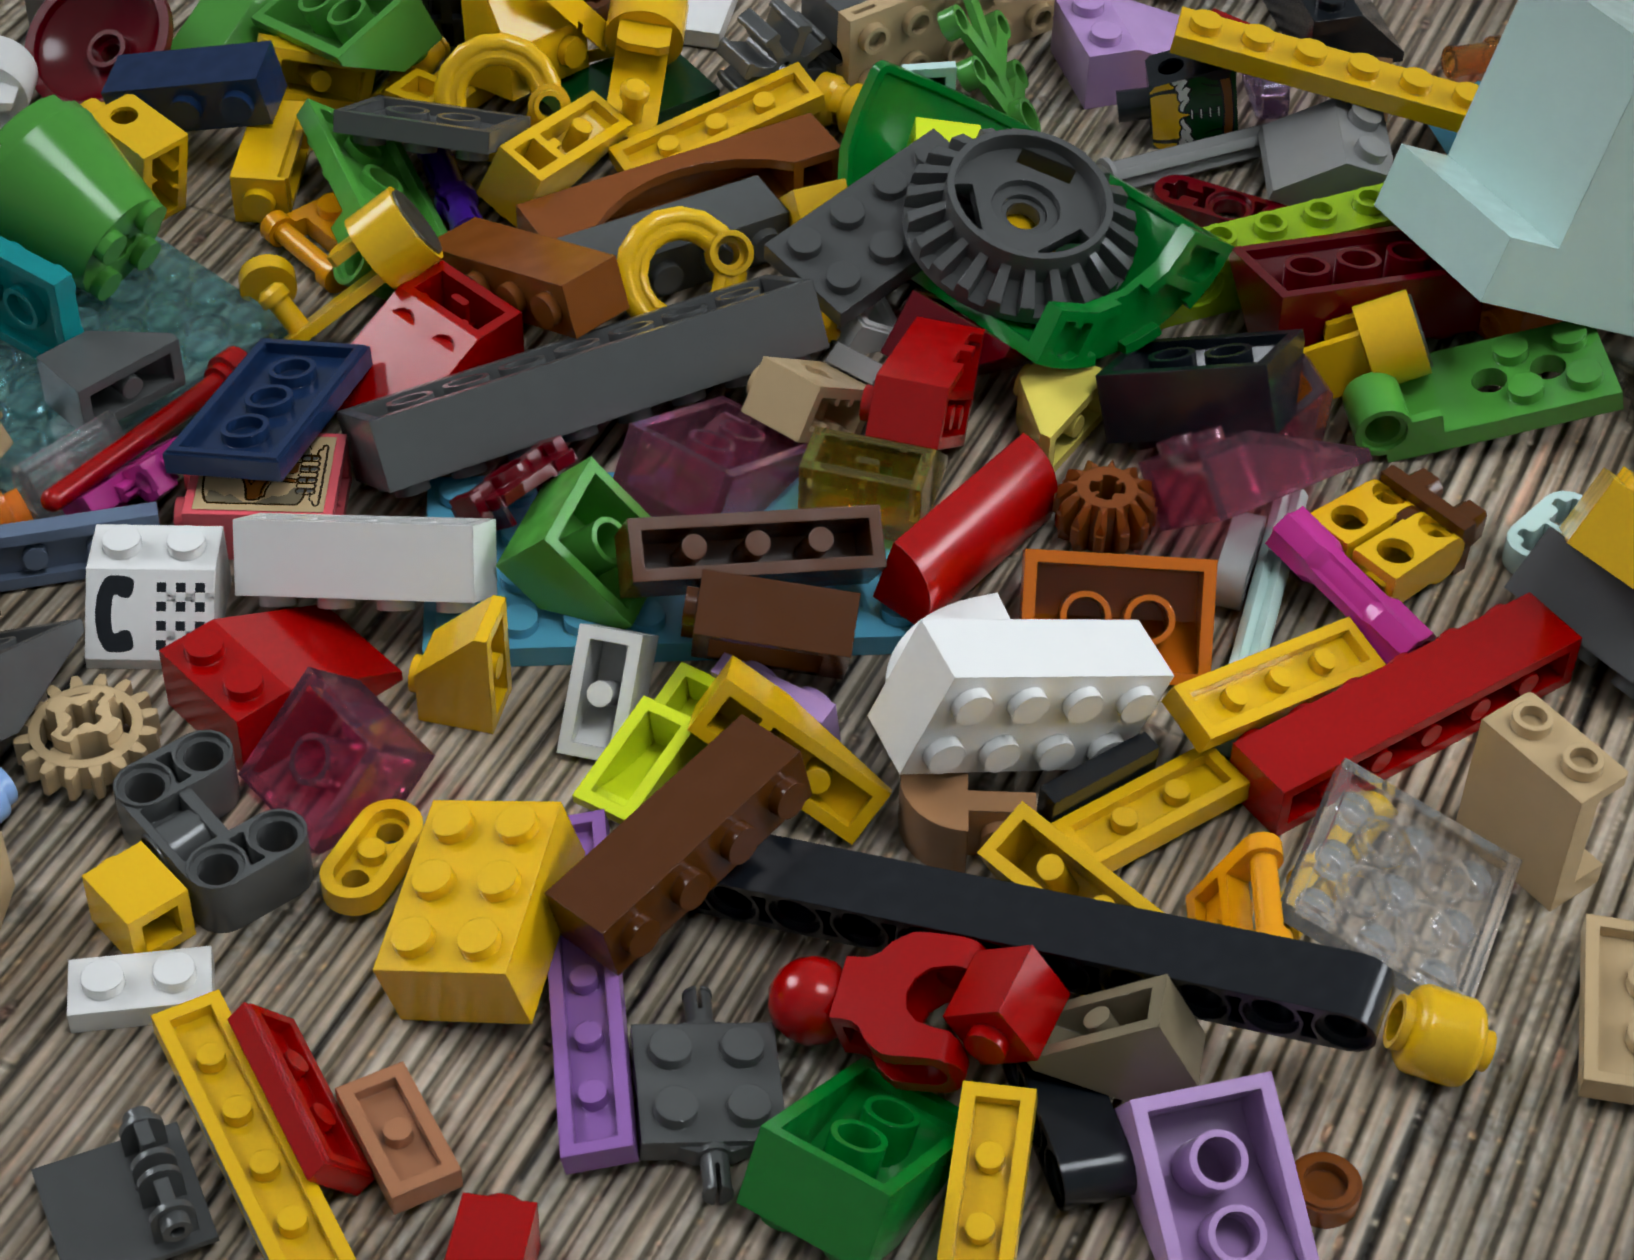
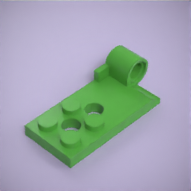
M307 98L296 116L307 136L308 145L313 149L323 169L322 174L329 182L342 209L341 214L331 227L338 244L349 236L344 223L345 219L389 186L402 192L415 205L437 237L448 232L401 142L386 140V145L383 146L353 143V135L333 132V114L335 109ZM358 251L338 267H333V274L339 284L350 287L371 271L372 268ZM384 283L370 295L387 301L395 289Z
M1566 321L1430 352L1433 367H1431L1432 374L1400 384L1395 377L1385 373H1366L1352 380L1346 386L1342 395L1343 406L1357 447L1369 455H1386L1388 463L1624 409L1623 391L1597 329ZM1544 372H1557L1561 374L1551 379H1542L1539 374ZM1487 385L1503 387L1495 392L1478 391L1479 388Z

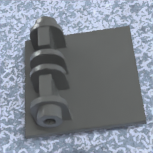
M137 1106L128 1110L123 1115V1124L119 1129V1141L31 1169L60 1260H165L219 1241V1236L178 1123L174 1122L164 1125L162 1117L157 1113H153L149 1107Z

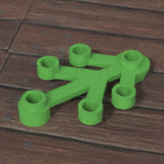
M963 0L971 24L963 9L957 4L938 12L937 21L944 37L949 42L961 38L973 54L956 63V75L964 90L970 93L980 89L994 109L1041 132L1037 113L1030 101L1025 98V89L1029 85L1026 71L1017 59L1007 62L1008 39L1011 37V30L1004 14L1000 10H995L984 15L979 0Z

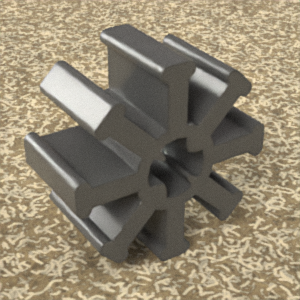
M771 0L769 3L771 8L766 22L751 8H748L737 17V21L745 27L749 35L745 42L729 41L726 37L720 40L717 53L730 66L725 70H719L717 76L720 82L732 92L799 62L812 80H816L823 72H831V68L818 57L825 50H831L832 45L829 38L799 11L795 12L784 1Z

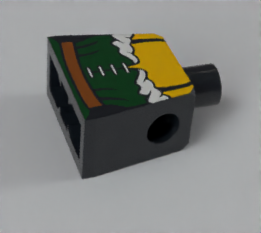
M1170 50L1150 55L1145 60L1147 87L1116 90L1119 123L1149 119L1153 146L1158 149L1238 130L1236 71L1169 53Z

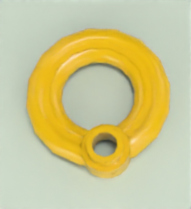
M508 33L480 34L458 45L441 64L433 88L434 103L467 107L466 91L470 80L478 71L484 68L503 65L518 72L525 79L530 89L527 102L528 111L525 115L531 116L530 127L548 117L539 109V103L544 97L553 96L557 98L560 102L559 110L571 103L567 91L561 86V80L550 58L531 41ZM495 153L489 154L488 162H492Z
M675 206L651 212L631 227L618 249L617 263L630 307L626 312L630 317H634L667 306L652 291L648 277L652 257L666 243L682 240L692 242L704 250L705 262L714 273L712 289L710 290V292L747 280V269L751 266L754 258V249L750 239L740 231L730 230L728 226L703 210ZM722 244L730 246L733 250L734 257L729 265L724 264L719 259L718 250Z

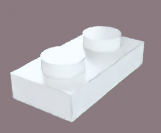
M201 946L68 960L67 1019L71 1033L153 1025L151 1015L215 991V963L212 947Z

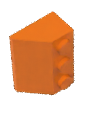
M1026 548L1023 550L1019 619L1139 620L1174 674L1169 685H1178L1211 671L1218 560Z

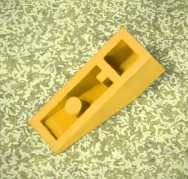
M592 90L500 145L476 194L493 207L500 216L507 219L517 228V204L570 188L608 152V147L617 144L630 131L633 123Z
M733 655L695 705L687 730L706 744H709L743 714L800 750L813 794L805 801L801 810L853 845L891 796L892 789L787 692Z

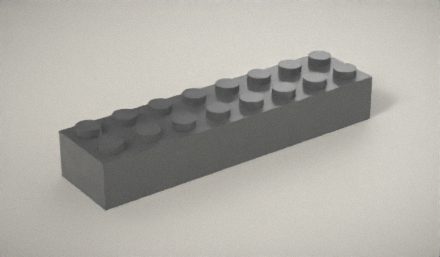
M766 274L593 329L578 339L568 337L336 411L342 434H347L350 462L356 481L375 487L379 492H394L396 498H405L431 489L429 481L431 479L451 473L452 479L475 476L488 469L486 461L507 455L508 460L512 461L530 451L532 445L544 439L561 435L565 442L583 440L599 433L598 424L616 418L619 424L637 422L653 415L652 406L670 400L672 406L691 404L707 397L706 388L721 383L725 384V388L745 386L752 372L760 365L763 356L811 360L810 354L830 348L813 279Z

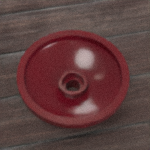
M45 0L30 24L24 46L33 56L38 67V81L35 90L43 98L56 95L62 101L75 100L79 104L91 98L104 102L101 91L118 55L171 50L174 33L173 16L167 0Z

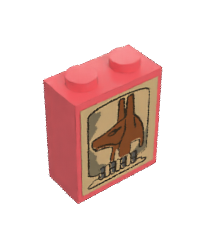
M319 433L282 482L184 475L186 495L176 497L174 525L223 526L228 559L234 560L233 519L256 513L346 515L352 483L347 434Z

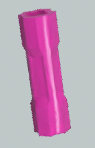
M1304 506L1292 513H1287L1272 528V533L1265 544L1302 581L1314 584L1346 617L1349 616L1386 664L1400 653H1410L1436 640L1435 634L1399 599L1387 596L1344 554L1341 543Z

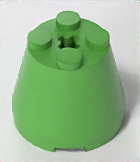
M50 95L24 108L0 129V236L9 241L19 243L26 250L53 264L61 265L68 272L72 273L76 288L92 294L100 301L108 299L117 290L121 281L134 268L143 271L154 262L161 250V244L155 238L165 218L167 208L161 204L92 113L75 100L62 101L56 95Z

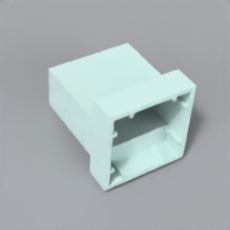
M1518 0L1448 155L1401 143L1374 206L1480 302L1634 337V0Z

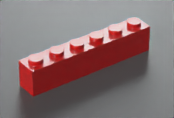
M1530 592L1507 604H1497L1490 608L1483 616L1458 629H1447L1436 640L1410 653H1400L1391 659L1387 665L1361 678H1351L1344 682L1336 691L1312 703L1305 702L1296 706L1288 715L1261 729H1250L1242 734L1237 741L1233 742L1230 763L1250 781L1248 798L1242 804L1270 833L1279 836L1352 798L1365 787L1374 786L1479 731L1481 720L1523 694L1532 692L1541 698L1570 683L1582 637Z

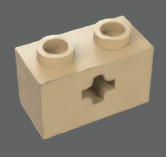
M763 356L760 365L752 372L748 380V395L741 412L799 443L856 445L865 424L864 421L859 420V410L866 384L821 361Z

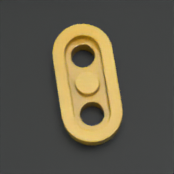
M384 799L368 805L359 813L320 867L319 876L322 896L330 909L342 915L360 916L377 910L387 901L408 872L424 827L423 817L414 805L399 799ZM388 841H398L391 844L386 843Z

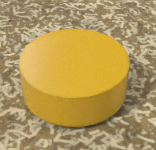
M273 254L255 256L246 261L239 271L240 296L246 305L257 311L271 312L269 309L265 311L258 301L259 294L274 282L286 285L290 290L287 295L292 301L297 294V280L294 267L281 256Z

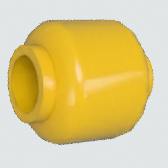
M1433 984L1419 985L1409 995L1400 994L1390 1007L1383 1030V1045L1391 1050L1392 1060L1398 1070L1445 1087H1459L1471 1078L1475 1070L1484 1072L1493 1059L1497 1044V1035L1495 1031L1489 1030L1488 1014L1479 1000Z

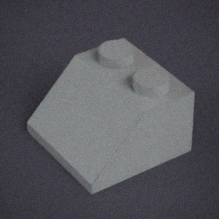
M1334 98L1264 124L1258 132L1268 200L1289 206L1356 190L1365 186L1384 183L1394 161L1384 112Z

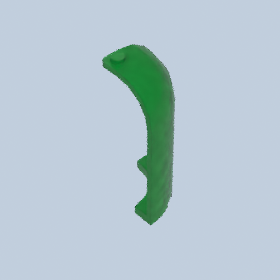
M881 60L876 62L870 69L852 108L839 148L838 180L845 178L847 187H849L906 148L916 117L981 125V129L994 128L995 131L1011 128L1037 130L946 85L888 61ZM1110 173L1109 184L1122 186L1128 196L1126 208L1135 211L1137 219L1134 231L1135 235L1138 236L1137 250L1129 274L1118 291L1084 304L1048 301L1038 323L1030 324L995 318L965 306L940 289L923 270L911 279L1035 364L1061 369L1087 368L1095 366L1096 359L1118 351L1123 354L1134 352L1162 335L1160 325L1182 305L1190 309L1200 299L1224 266L1234 246ZM1065 244L1056 249L1055 252L1065 251L1081 244Z

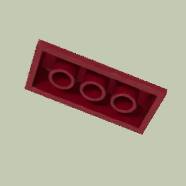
M1396 225L1237 246L1233 248L1229 255L1248 333L1303 329L1304 347L1325 341L1323 337L1325 321L1353 313L1352 306L1406 289L1407 294H1411L1425 338L1449 339L1454 334L1477 331L1479 328L1483 302L1475 298Z

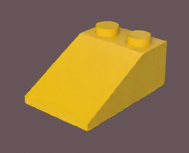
M461 0L465 42L480 34L508 33L531 41L550 58L560 80L589 67L587 38L582 34V25L578 22V28L576 29L545 0ZM503 65L484 68L478 71L469 82L471 86L511 101L530 94V89L525 79L514 69Z

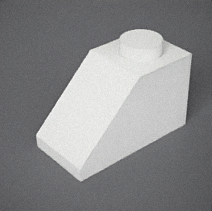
M579 624L556 753L597 760L643 695L648 697L658 635L599 624Z

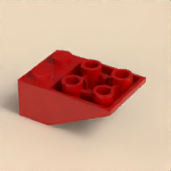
M445 261L438 262L417 277L398 286L351 343L370 346L373 365L338 411L524 352L522 312Z

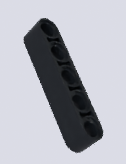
M1028 1062L1001 1064L1009 1086L1037 1089L1038 1103L1032 1145L1055 1204L1060 1211L1135 1195L1137 1178L1133 1156L1108 1095L1034 1071Z

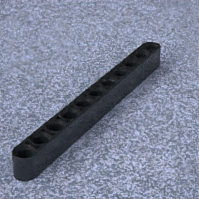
M772 834L757 846L754 854L745 863L737 865L709 891L705 900L697 908L691 910V912L879 952L896 939L913 932H932L963 936L978 941L986 950L1033 945L1069 992L1088 995L1168 974L1196 1019L1353 1052L1367 1051L1375 1046L1395 982V975L1390 967L1381 960L1360 952Z

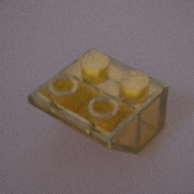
M815 426L799 465L798 509L880 504L883 537L886 540L896 541L931 511L947 468L948 456L934 449Z

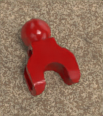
M913 932L896 939L881 952L869 957L847 956L843 968L837 962L821 956L797 958L779 969L768 988V1012L773 1025L790 1041L804 1046L828 1044L838 1037L845 1052L868 1056L875 1062L880 1075L896 1089L936 1093L954 1092L962 1087L963 1080H966L970 1064L960 1040L950 1031L935 1028L924 1023L931 1012L945 1003H950L976 951L986 950V948L978 941L963 936L932 932Z

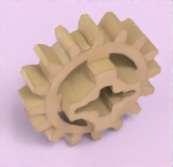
M99 674L94 680L93 685H83L82 680L77 675L71 677L70 688L61 691L58 687L50 684L46 690L48 699L45 702H38L20 732L16 734L17 737L12 739L18 765L23 766L25 779L28 783L41 780L43 792L49 796L61 787H66L69 801H76L82 794L83 789H93L97 799L105 798L106 786L114 782L115 777L122 769L161 748L159 736L162 735L158 710L157 708H152L150 695L146 691L133 694L130 680L124 679L113 688L108 686L106 674ZM125 723L131 728L129 733L123 731ZM47 740L53 743V747L50 750L45 747Z

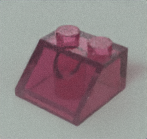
M307 667L238 775L270 809L283 808L295 811L302 816L308 827L311 853L322 854L338 843L359 813L368 805L384 799L406 801L436 755L360 680Z

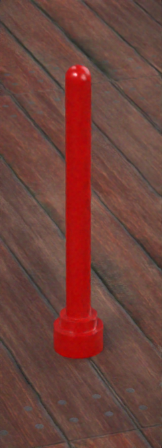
M229 346L211 358L204 372V379L46 489L40 499L42 507L48 512L62 510L198 413L248 353L239 347Z

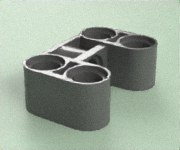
M210 729L188 733L129 764L115 777L113 792L124 839L131 846L142 841L188 889L193 917L198 925L205 930L214 933H230L241 929L301 895L310 887L314 879V869L308 827L302 816L295 811L283 808L270 809L257 814L230 830L219 820V818L233 810L240 800V785L233 745L230 739L223 733Z

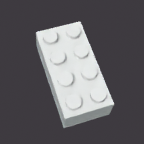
M920 619L867 716L900 775L1072 770L1137 735L1148 717L1156 709L1158 701L1172 681L1174 674L1139 620Z

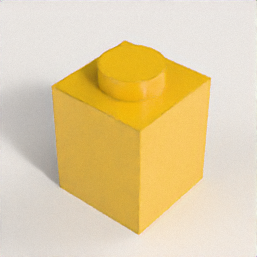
M142 841L116 856L103 860L97 867L81 875L91 920L122 954L171 950L196 935L188 889Z

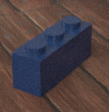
M270 40L118 55L101 91V95L105 104H108L125 94H134L182 130L189 132L273 124L286 91L287 83Z

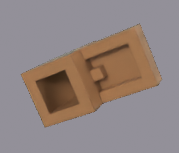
M968 773L900 775L898 806L899 833L906 848L925 865L965 873L967 855L979 856L977 854L979 849L1021 801L1037 812L1036 793L968 790Z

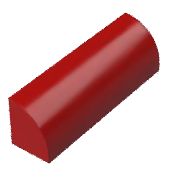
M1023 432L894 541L886 561L887 567L882 571L873 597L915 625L920 619H923L930 613L960 600L1046 523L1053 514V499L1058 486L1054 469L1040 446Z

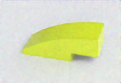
M681 661L654 700L643 695L572 794L574 803L591 811L604 809L607 818L618 824L627 819L708 745L687 729L695 705L715 680V677Z

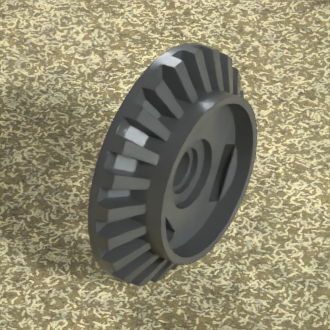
M994 128L980 129L977 137L974 139L962 133L952 137L947 148L936 146L928 153L925 163L918 164L914 170L907 188L902 210V225L905 239L910 252L924 273L940 289L965 306L983 314L1013 322L1037 324L1048 301L1084 304L1118 291L1129 274L1138 246V236L1134 233L1137 225L1135 211L1126 208L1128 196L1122 186L1109 184L1110 172L1102 164L1097 165L1086 152L1056 136L1034 130L1011 128L995 131ZM956 194H964L971 201L976 226L966 216ZM1012 214L1027 216L1034 222L1036 227L1032 229L1017 228L1008 221L1007 216ZM1065 244H1081L1065 251L1052 252Z

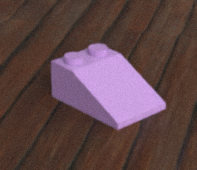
M1055 0L1050 51L1084 109L1117 105L1116 90L1147 87L1145 60L1150 55L1170 50L1179 15L1133 0Z
M1272 1071L1132 1099L1114 1109L1128 1141L1136 1170L1137 1190L1135 1195H1131V1199L1155 1260H1319Z

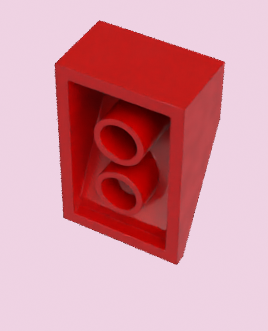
M317 605L212 619L159 650L168 704L196 731L210 729L227 736L233 745L236 767L245 776L403 680L402 671L331 609H320Z

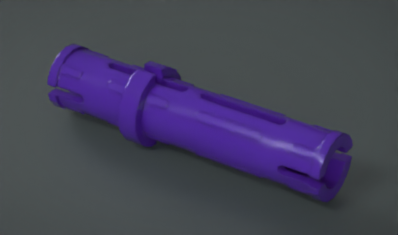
M438 148L436 153L431 154L416 153L430 186L435 193L434 206L439 216L448 222L450 230L474 217L483 219L478 210L479 198L472 184L465 181L451 149Z

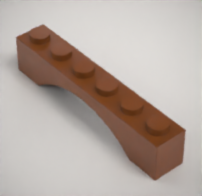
M810 112L517 204V228L557 239L756 175L759 176L777 198H780L794 189L838 180L840 144Z

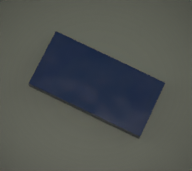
M261 338L162 454L166 473L282 482L373 365L370 346Z

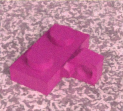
M176 437L155 445L116 470L62 510L65 515L130 505L128 502L137 496H140L148 503L155 502L169 493L179 484L177 481L179 476L166 473L162 454Z

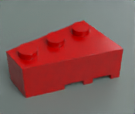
M917 316L876 374L875 384H867L864 388L860 403L859 420L867 422L865 436L935 450L964 446L986 329Z

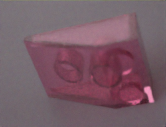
M720 396L630 423L613 479L651 517L764 511L819 457L822 446L817 443L796 442L741 412L743 407L741 404L725 396Z
M1219 425L1195 434L1187 432L1163 440L1156 444L1159 451L1158 455L1140 461L1138 464L1143 479L1152 481V491L1154 492V498H1156L1155 507L1158 508L1157 519L1161 530L1165 531L1225 521L1373 459L1369 448L1252 430L1225 435L1222 426Z

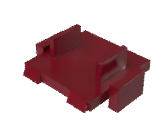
M561 435L538 441L531 446L530 451L488 474L482 483L470 491L451 499L449 503L452 508L450 509L455 518L496 519V531L514 527L517 522L508 506L534 488L539 492L545 482L558 476L559 471L575 463V460L578 458L572 448L568 449Z

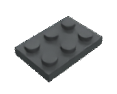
M377 95L335 109L333 114V132L353 135V143L358 145L383 146L386 145V140L404 142V150L412 153L431 154L436 153L438 148L456 150L455 157L461 160L487 161L489 160V154L496 153L500 145L530 128L531 116Z

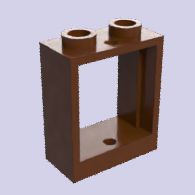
M703 569L700 588L687 586L681 624V637L693 638L692 657L719 660L725 652L731 656L734 655L744 662H759L770 669L843 680L852 656L861 593Z

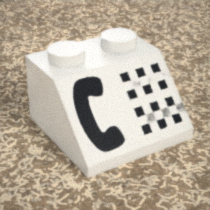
M96 524L86 566V668L162 669L159 656L160 649L212 619L225 618L232 578L223 526Z

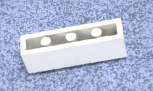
M256 513L233 519L235 595L259 596V606L261 607L297 605L298 597L317 598V607L320 609L356 607V599L377 600V610L380 611L414 610L415 601L436 602L437 612L464 613L474 607L476 602L485 600L492 595H497L496 519Z

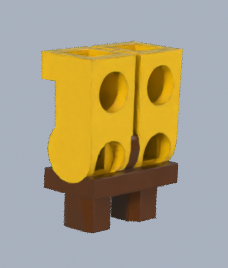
M1391 465L1381 471L1379 480L1367 481L1311 512L1341 543L1344 554L1387 596L1397 598L1403 604L1404 601L1429 584H1437L1443 581L1449 574L1453 576L1465 568L1470 546L1482 537L1487 519L1486 511L1471 500L1462 501L1454 507L1443 500L1441 497L1444 488L1441 485L1440 479L1425 468L1408 475L1395 465Z

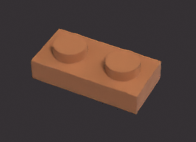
M403 1061L335 1088L337 1103L394 1215L463 1187L462 1169Z

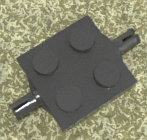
M700 985L697 1004L696 986H691L682 993L685 1022L680 1024H631L629 1049L639 1161L678 1160L692 1165H699L701 1167L703 1200L708 1204L714 1205L718 1187L720 1205L729 1202L734 1197L730 1165L750 1158L760 1126L785 1110L773 1022H715L713 1020L711 990Z

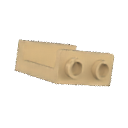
M1527 692L1481 720L1454 828L1548 911H1552L1598 882L1603 864L1585 849V845L1599 802L1625 785L1628 771L1536 694Z

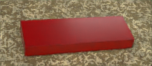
M243 1002L227 1020L307 1181L358 1196L375 1179L373 1171L295 1020L260 1006Z

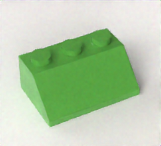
M270 0L251 17L255 26L343 67L406 72L411 66L420 63L427 56L428 51L443 38L421 0Z

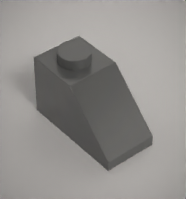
M85 331L36 357L45 403L86 438L186 384L179 338L172 333Z

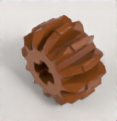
M1088 460L1083 470L1068 469L1066 477L1062 484L1058 485V490L1054 494L1052 511L1055 513L1054 520L1058 538L1070 540L1072 550L1078 552L1088 549L1095 553L1125 554L1128 549L1142 550L1148 535H1151L1152 527L1156 524L1158 508L1155 507L1156 498H1154V492L1152 491V481L1139 479L1136 467L1124 470L1116 468L1113 460L1108 466L1099 467Z

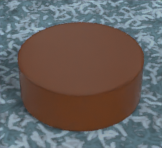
M1329 1152L1309 1153L1295 1161L1311 1226L1331 1229L1348 1223L1358 1210L1363 1189L1362 1179L1357 1169L1345 1158Z

